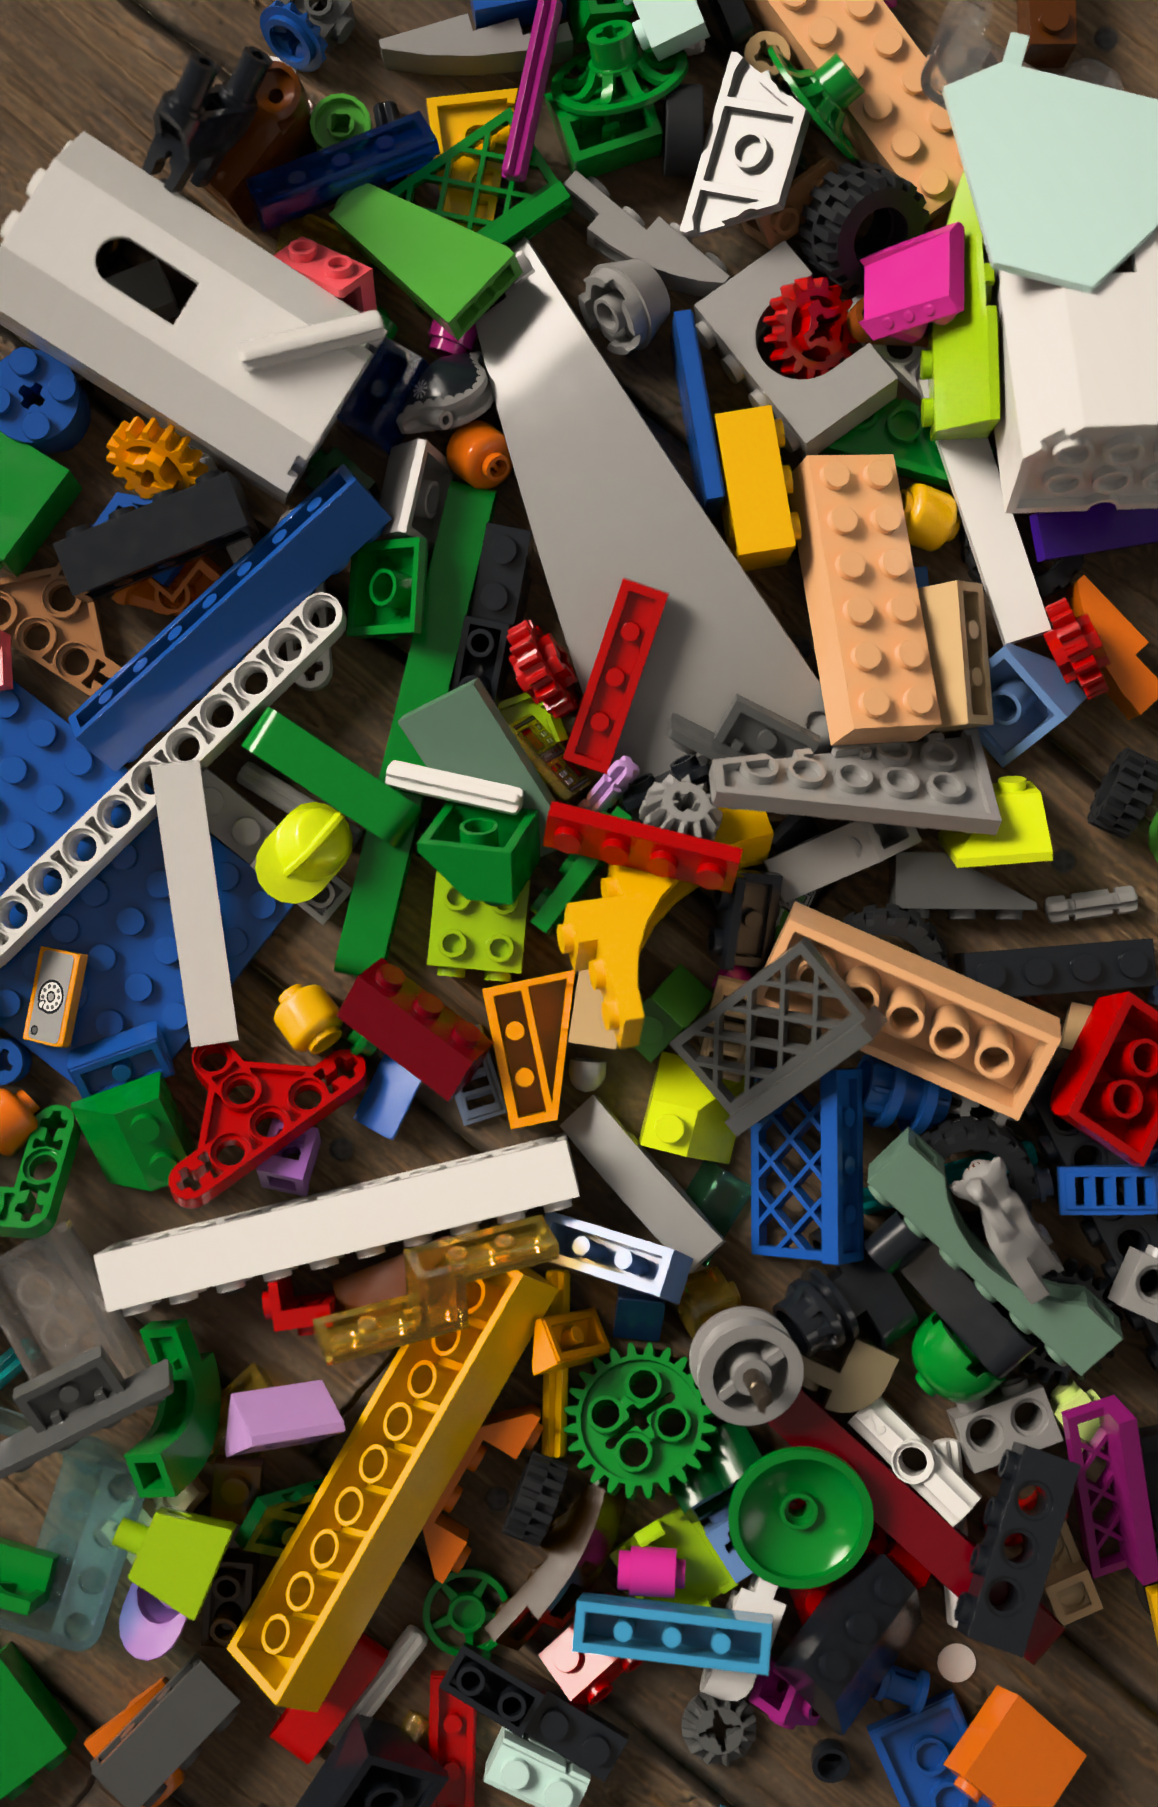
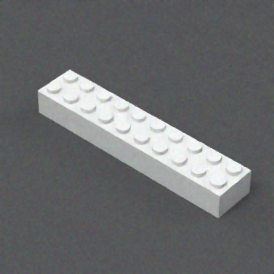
M561 1133L308 1195L307 1197L295 1198L116 1242L93 1256L106 1311L111 1312L122 1309L123 1316H131L151 1310V1305L162 1301L161 1299L168 1297L170 1305L194 1300L199 1297L198 1293L204 1292L207 1288L216 1286L217 1293H224L246 1286V1281L258 1275H263L264 1282L285 1278L292 1275V1270L299 1268L298 1265L309 1263L311 1270L323 1269L338 1264V1259L344 1257V1254L355 1251L357 1258L362 1259L386 1252L385 1247L389 1246L392 1242L403 1240L404 1247H412L432 1241V1235H435V1232L450 1229L451 1236L478 1230V1224L482 1220L494 1217L497 1218L498 1224L521 1220L526 1217L525 1212H527V1209L543 1206L545 1213L563 1210L572 1206V1198L580 1197L579 1183L567 1134Z

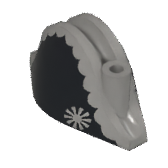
M482 351L444 356L435 360L424 370L396 419L401 434L459 428L479 418L490 408L494 402L491 384L488 382Z

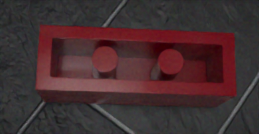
M382 957L357 977L336 1017L448 1102L471 1081L494 1043L481 1033L474 1024L465 1021L444 1005L437 996L428 993L408 978L400 968L390 964Z

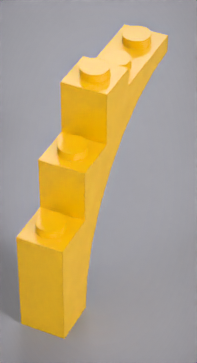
M718 807L723 812L722 823L718 831H716L717 834L714 842L743 849L738 869L763 864V861L768 859L774 831L766 812ZM609 864L607 877L601 879L602 898L566 903L564 923L557 926V938L562 954L569 953L574 972L589 969L592 988L600 990L604 1000L601 1005L604 1026L607 1031H614L619 1049L639 1046L644 1022V1012L637 985L640 953L656 924L679 900L700 885L668 877H658L649 872L621 865Z

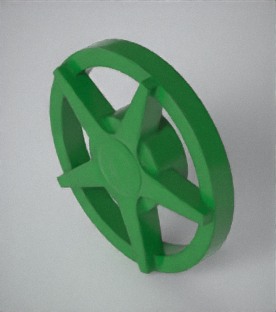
M462 1567L458 1574L450 1571L443 1584L435 1580L430 1586L423 1605V1623L432 1642L447 1654L456 1656L461 1647L445 1641L435 1629L451 1624L455 1630L464 1633L467 1644L473 1645L474 1632L483 1625L484 1621H491L495 1617L496 1611L487 1609L481 1598L487 1583L497 1591L502 1603L509 1599L503 1584L490 1572L476 1567ZM459 1577L481 1579L472 1592L463 1591L459 1593L448 1583ZM442 1588L450 1599L448 1612L431 1621L430 1606L435 1594ZM491 1638L476 1647L489 1652L499 1643L494 1642Z

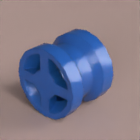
M13 1037L1 1038L0 1085L16 1083L24 1079L30 1072L32 1053Z

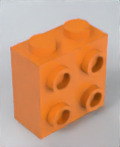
M997 1685L943 1765L957 1776L953 1785L975 1803H978L982 1798L991 1807H1054L1087 1755L1020 1695Z

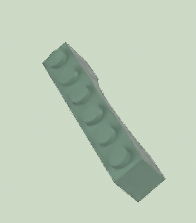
M909 1126L868 1165L867 1183L869 1184L868 1188L871 1194L882 1205L886 1207L893 1205L904 1215L906 1225L916 1236L921 1239L928 1237L940 1248V1255L950 1267L956 1271L963 1269L975 1280L974 1284L978 1291L991 1303L999 1301L1010 1311V1318L1022 1332L1027 1335L1033 1332L1045 1343L1044 1347L1048 1354L1060 1366L1065 1367L1068 1364L1082 1376L1123 1340L1119 1317L1085 1286L1063 1284L1043 1279V1282L1049 1288L1050 1295L1031 1305L1007 1270L999 1262L994 1252L987 1248L973 1233L956 1207L947 1182L944 1158Z

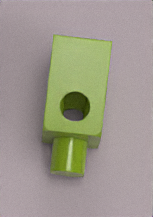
M161 1507L156 1511L149 1527L123 1517L111 1545L137 1555L128 1575V1579L185 1617L195 1621L201 1612L237 1524L227 1520Z

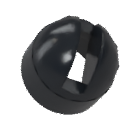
M825 1738L819 1740L813 1746L811 1764L813 1772L819 1780L826 1783H836L848 1775L850 1760L848 1752L841 1742L837 1739Z

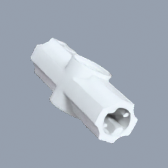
M881 1396L870 1406L859 1410L848 1421L892 1466V1470L897 1478L905 1483H909L952 1527L961 1521L981 1499L982 1495L936 1451L932 1441L920 1435ZM909 1447L920 1449L926 1456L927 1466L922 1470H911L903 1462V1450Z

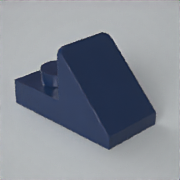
M618 1285L613 1337L659 1342L666 1301Z

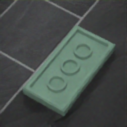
M478 677L404 714L398 720V724L426 767L521 788L524 792L522 808L539 810L540 857L558 850L543 846L548 811L551 802L556 800Z

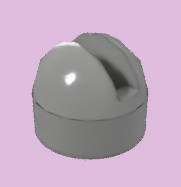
M570 1058L569 1077L571 1083L576 1089L583 1092L596 1090L605 1080L607 1061L593 1058Z

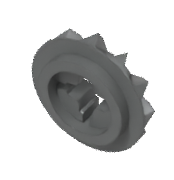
M700 1692L690 1700L683 1712L681 1722L682 1736L691 1755L695 1754L707 1765L716 1763L728 1767L731 1761L739 1757L745 1758L747 1750L756 1740L757 1721L750 1703L745 1698L738 1701H723ZM714 1710H718L719 1717H722L724 1724L733 1725V1727L726 1729L725 1743L720 1744V1740L717 1739L714 1732H706V1729L713 1727Z

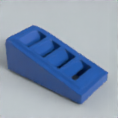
M1147 1163L1144 1167H1134L1130 1164L1057 1166L1060 1215H1158V1165ZM1075 1177H1083L1084 1203L1076 1204ZM1095 1177H1103L1104 1203H1096ZM1116 1177H1123L1124 1202H1117ZM1137 1177H1142L1143 1202H1138Z

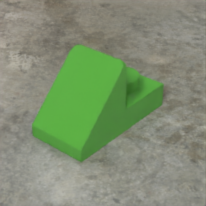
M681 963L642 1003L644 1022L639 1046H634V1048L650 1063L682 1029L685 1030L713 997V993Z

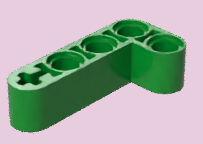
M267 706L241 745L394 848H397L422 811V808L269 706Z

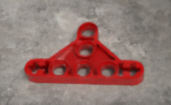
M227 1042L195 1047L192 1053L194 1073L200 1083L206 1088L208 1094L198 1149L180 1161L171 1170L168 1177L169 1188L175 1202L181 1207L188 1209L199 1208L207 1204L357 1095L367 1082L366 1062L362 1055L358 1054L355 1056L350 1053V1049H341L333 1052L315 1066L243 1061ZM212 1053L224 1055L227 1058V1062L222 1069L210 1072L201 1067L202 1060L207 1055ZM340 1067L347 1071L353 1069L354 1077L349 1079L343 1075L338 1078L337 1069ZM330 1084L333 1087V1094H330L327 1088ZM246 1085L254 1089V1097L245 1104L233 1103L228 1098L230 1092L237 1086ZM304 1091H315L322 1098L320 1103L313 1109H301L295 1104L296 1097ZM267 1118H276L284 1126L278 1135L264 1137L256 1130L258 1124ZM228 1146H238L245 1152L243 1159L239 1163L230 1166L219 1162L218 1155L223 1148ZM207 1161H210L213 1171L218 1175L217 1178H213L211 1170L207 1172L205 1167ZM187 1177L194 1181L199 1180L201 1188L193 1191L190 1187L185 1188L183 1180Z

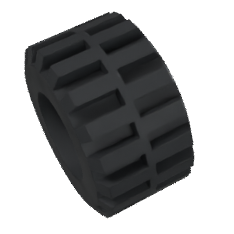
M857 160L855 166L849 162L839 165V172L837 174L829 171L822 177L824 184L821 188L814 186L809 194L813 199L810 205L804 204L801 213L802 216L806 217L805 223L799 225V235L805 239L800 244L802 252L809 257L807 261L814 269L845 290L863 295L864 266L859 260L879 250L928 233L929 231L924 229V225L930 222L929 211L923 208L927 202L923 194L916 191L917 187L875 162L871 164L866 160ZM874 211L869 231L862 240L854 245L856 232L860 224Z

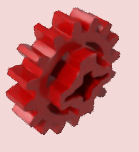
M812 276L795 279L794 283L780 287L782 297L771 298L769 304L775 310V314L764 317L763 322L772 326V333L764 337V342L774 343L776 349L770 355L771 361H784L781 368L783 375L795 374V379L819 377L852 355L847 349L848 344L858 343V340L853 338L848 331L846 324L847 310L850 309L853 301L852 299L840 300L842 287L840 285L828 286L827 277L813 279Z
M1066 598L1044 607L1054 628L1043 633V636L1066 684L1068 685L1079 680L1088 700L1109 691L1100 669L1110 665L1111 662L1087 612L1075 618Z
M526 619L507 630L509 635L506 637L512 646L510 647L512 655L509 656V661L514 668L515 679L523 692H527L536 705L543 702L548 713L552 712L556 719L579 708L577 703L579 698L574 692L576 690L574 684L578 682V678L573 671L570 663L571 659L564 647L555 641L551 633L543 635L541 628L535 626L531 619Z

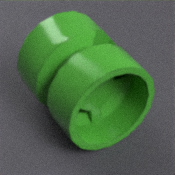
M344 93L331 94L320 100L313 109L310 126L316 150L324 168L334 176L342 178L358 177L367 172L374 163L377 147L370 114L364 103L355 96Z

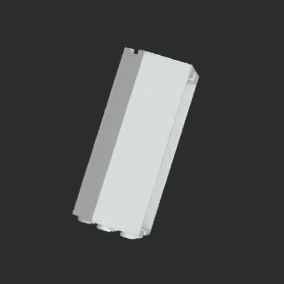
M83 131L73 141L69 140L62 151L53 159L47 171L43 168H39L26 190V194L30 196L29 200L20 213L13 210L1 228L0 237L4 240L0 245V325L67 365L71 370L148 419H151V417L156 418L159 425L164 429L172 424L175 426V433L180 435V438L183 436L191 438L189 445L197 450H201L205 455L285 505L305 473L309 460L321 447L333 424L380 351L387 330L384 329V337L381 340L251 372L246 371L239 355V344L241 342L358 314L359 312L179 193H170L163 187L164 183ZM113 239L132 241L198 284L174 325L101 278L96 269V256L99 249L106 242Z
M1158 230L1131 255L1134 272L1111 273L1091 293L994 269L995 282L992 285L991 301L987 306L997 305L1000 420L994 427L1005 514L1088 511L1091 506L1102 502L1115 504L1116 510L1158 508ZM983 255L984 263H990L988 255Z

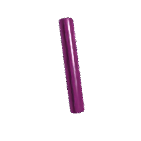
M538 0L502 166V177L508 181L522 183L527 177L563 4L560 0Z

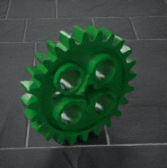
M648 1342L643 1355L638 1354L633 1343H628L627 1356L622 1358L614 1348H610L611 1362L607 1365L597 1357L593 1359L597 1370L594 1376L583 1371L579 1373L582 1380L587 1384L584 1390L570 1388L569 1392L579 1402L578 1406L564 1408V1412L568 1416L576 1419V1423L564 1427V1432L569 1436L578 1437V1440L572 1443L568 1450L572 1455L585 1454L577 1465L582 1472L594 1467L596 1468L590 1480L594 1485L598 1486L607 1478L609 1479L607 1492L612 1496L619 1492L622 1485L625 1486L626 1498L629 1501H634L639 1488L643 1489L649 1501H654L655 1487L661 1486L668 1496H672V1480L677 1478L682 1484L688 1486L690 1482L685 1471L689 1467L699 1472L704 1470L696 1458L698 1453L713 1454V1449L704 1442V1437L718 1435L717 1428L706 1423V1419L713 1418L716 1415L711 1412L707 1405H703L704 1400L699 1389H696L697 1385L692 1374L686 1375L689 1369L688 1358L684 1356L673 1364L674 1352L669 1347L662 1352L660 1357H656V1350L652 1343ZM644 1377L655 1378L657 1380V1388L652 1396L638 1398L634 1395L635 1385L640 1379ZM667 1395H675V1399L671 1403L665 1404L655 1411ZM607 1406L618 1407V1421L609 1428L599 1427L597 1424L599 1412ZM639 1411L642 1415L647 1416L646 1419L649 1427L643 1431L638 1426H635L636 1423L633 1419V1416ZM674 1414L684 1416L686 1418V1426L680 1435L668 1437L663 1434L662 1426L667 1417ZM625 1432L627 1433L617 1442L614 1448H607V1443L612 1438H617ZM634 1444L646 1445L648 1455L644 1463L637 1467L627 1466L625 1454L628 1448Z

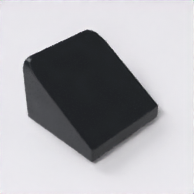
M790 814L773 830L774 836L771 849L778 854L819 834V829L812 817Z

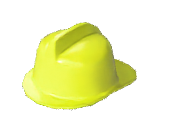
M318 802L300 804L289 812L264 840L257 852L255 871L258 882L265 892L279 902L290 904L309 901L320 893L346 864L352 852L353 836L345 816L328 804Z

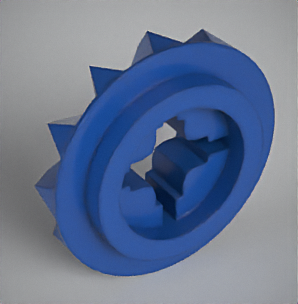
M279 0L274 1L263 10L260 16V28L272 52L281 61L296 70L303 72L317 70L326 60L324 52L328 44L325 39L319 36L321 27L314 25L309 20V13L302 14L299 12L293 2L285 5Z

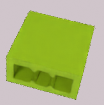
M436 871L427 965L438 966L437 975L460 978H465L466 969L484 970L483 980L511 982L512 973L522 974L531 881H527L513 905L490 906L483 901L466 900Z

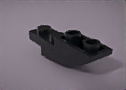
M492 523L486 524L470 616H464L451 691L478 677L497 708L512 665L509 661V656L512 655L510 651L512 646L506 637L509 635L507 630L523 621L532 580L527 579L535 541L532 531Z
M463 1643L439 1685L444 1691L517 1736L522 1737L523 1733L529 1735L603 1782L607 1779L629 1740L628 1733L588 1709L589 1703L578 1704L571 1702L561 1687L503 1657L467 1643Z

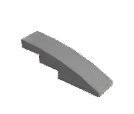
M467 13L380 39L379 45L385 69L427 75L482 76L523 71L531 33L523 35L518 18L473 31ZM568 22L559 24L551 65L566 62L573 58V37Z
M593 1094L560 1125L590 1164L663 1246L694 1258L690 1273L726 1242L667 1170L660 1167L646 1148L640 1145L637 1137L624 1128L600 1097Z

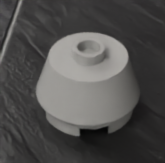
M640 259L603 263L595 266L590 275L583 280L586 282L585 292L578 295L580 310L588 328L592 331L598 327L602 334L611 342L606 349L617 355H626L633 350L645 349L670 313V298L663 280L652 266Z

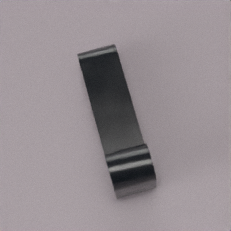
M897 1210L863 1242L865 1249L872 1259L885 1271L892 1274L900 1271L984 1367L995 1377L1004 1379L1038 1348L1035 1338L1032 1334H1025L1014 1324L1009 1315L1010 1311L999 1301L995 1303L988 1301L978 1291L974 1284L975 1280L963 1269L956 1271L950 1267L940 1255V1248L928 1237L921 1239L916 1236L904 1221L905 1216Z

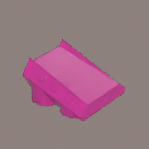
M959 221L879 250L859 260L864 266V320L858 323L873 341L890 336L908 343H914L921 339L929 322L944 326L951 322L957 313L964 311V226Z

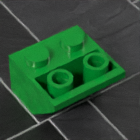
M633 71L642 91L648 93L647 86L639 75ZM616 77V91L613 103L630 100L631 97L621 77ZM602 79L597 90L584 104L596 105L599 103L602 93ZM584 85L578 90H563L567 97L574 96L581 91ZM552 92L544 94L571 175L577 170L587 179L589 176L596 177L661 155L663 130L653 103L620 114L584 116L567 112L558 107L553 100Z

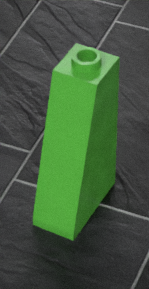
M363 180L353 190L343 193L337 200L335 209L329 214L345 239L457 341L523 273L515 253L509 247Z

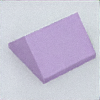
M322 1380L231 1393L225 1441L226 1457L319 1442L345 1432L344 1421Z

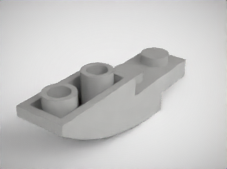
M575 170L564 183V187L571 196L573 209L590 223L587 227V245L610 262L630 259L643 260L655 269L667 289L695 296L706 297L729 280L730 276L726 273L727 268L724 263L710 252H706L704 255L691 244L692 239L685 237L680 232L681 226L679 224L671 222L669 225L658 216L646 230L642 218L630 207L624 206L620 208L609 198L610 194L606 187L596 178L589 176L586 179Z
M206 767L202 771L201 776L209 832L243 858L255 870L258 850L264 840L278 825ZM335 875L315 897L309 901L297 903V905L324 925L351 893L352 888L339 876Z

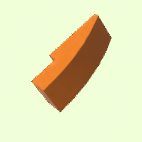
M1082 575L1066 589L1069 606L1075 618L1087 612L1111 662L1110 665L1100 669L1109 688V691L1106 693L1124 716L1131 720L1144 713L1158 699V678L1136 656L1149 642L1085 575Z

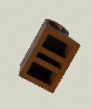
M273 61L255 98L257 99L258 111L246 134L226 154L209 184L203 186L208 193L246 227L298 164L297 157L300 153L307 151L315 145L310 126L314 106L308 99L298 75L292 67L282 61Z

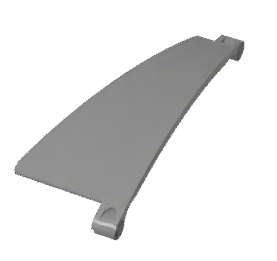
M524 236L509 247L515 253L523 273L504 292L507 297L484 313L476 321L475 326L521 496L583 696L623 578L625 577L670 593L612 764L622 756H629L632 758L633 763L640 768L638 777L648 773H652L654 777H657L671 770L670 764L687 754L676 748L672 744L671 739L667 737L668 720L672 713H676L715 732L736 694L820 735L821 743L814 754L830 753L833 746L830 744L820 681L643 419L555 284L547 266L530 241ZM622 794V796L619 798V801H620V804H621V806H622V809H623L626 813H628L630 816L633 817L632 813H631L630 811L627 812L626 809H625V807H624V805H623V794Z

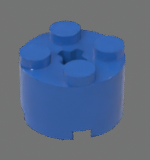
M19 347L13 350L10 355L0 361V431L15 441L29 444L45 455L59 451L64 452L77 445L87 432L91 421V409L86 390L81 386L75 374L67 365L42 350ZM37 400H45L40 407L34 404Z

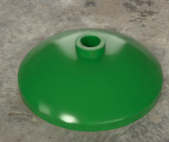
M798 1446L783 1448L757 1460L738 1480L728 1507V1526L731 1540L743 1563L763 1580L790 1589L820 1587L845 1575L863 1556L873 1531L872 1501L862 1478L851 1465L839 1456L814 1447ZM795 1499L805 1501L804 1506L796 1510L791 1509L789 1504Z

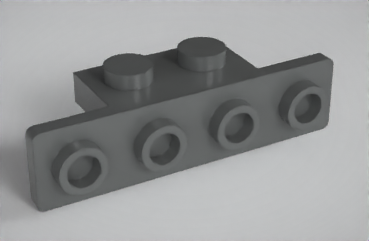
M736 694L715 732L676 713H672L667 725V737L671 739L672 744L676 748L691 755H695L698 752L712 760L764 753L774 759L789 758L793 756L794 750L811 748L812 752L815 753L821 743L820 735L739 694Z
M99 1345L13 1388V1401L31 1426L0 1441V1480L13 1473L26 1471L35 1462L57 1451L67 1450L73 1447L79 1440L101 1429H108L117 1425L124 1417L144 1407H152L162 1402L174 1391L173 1366L169 1360L164 1359L124 1379L102 1345Z

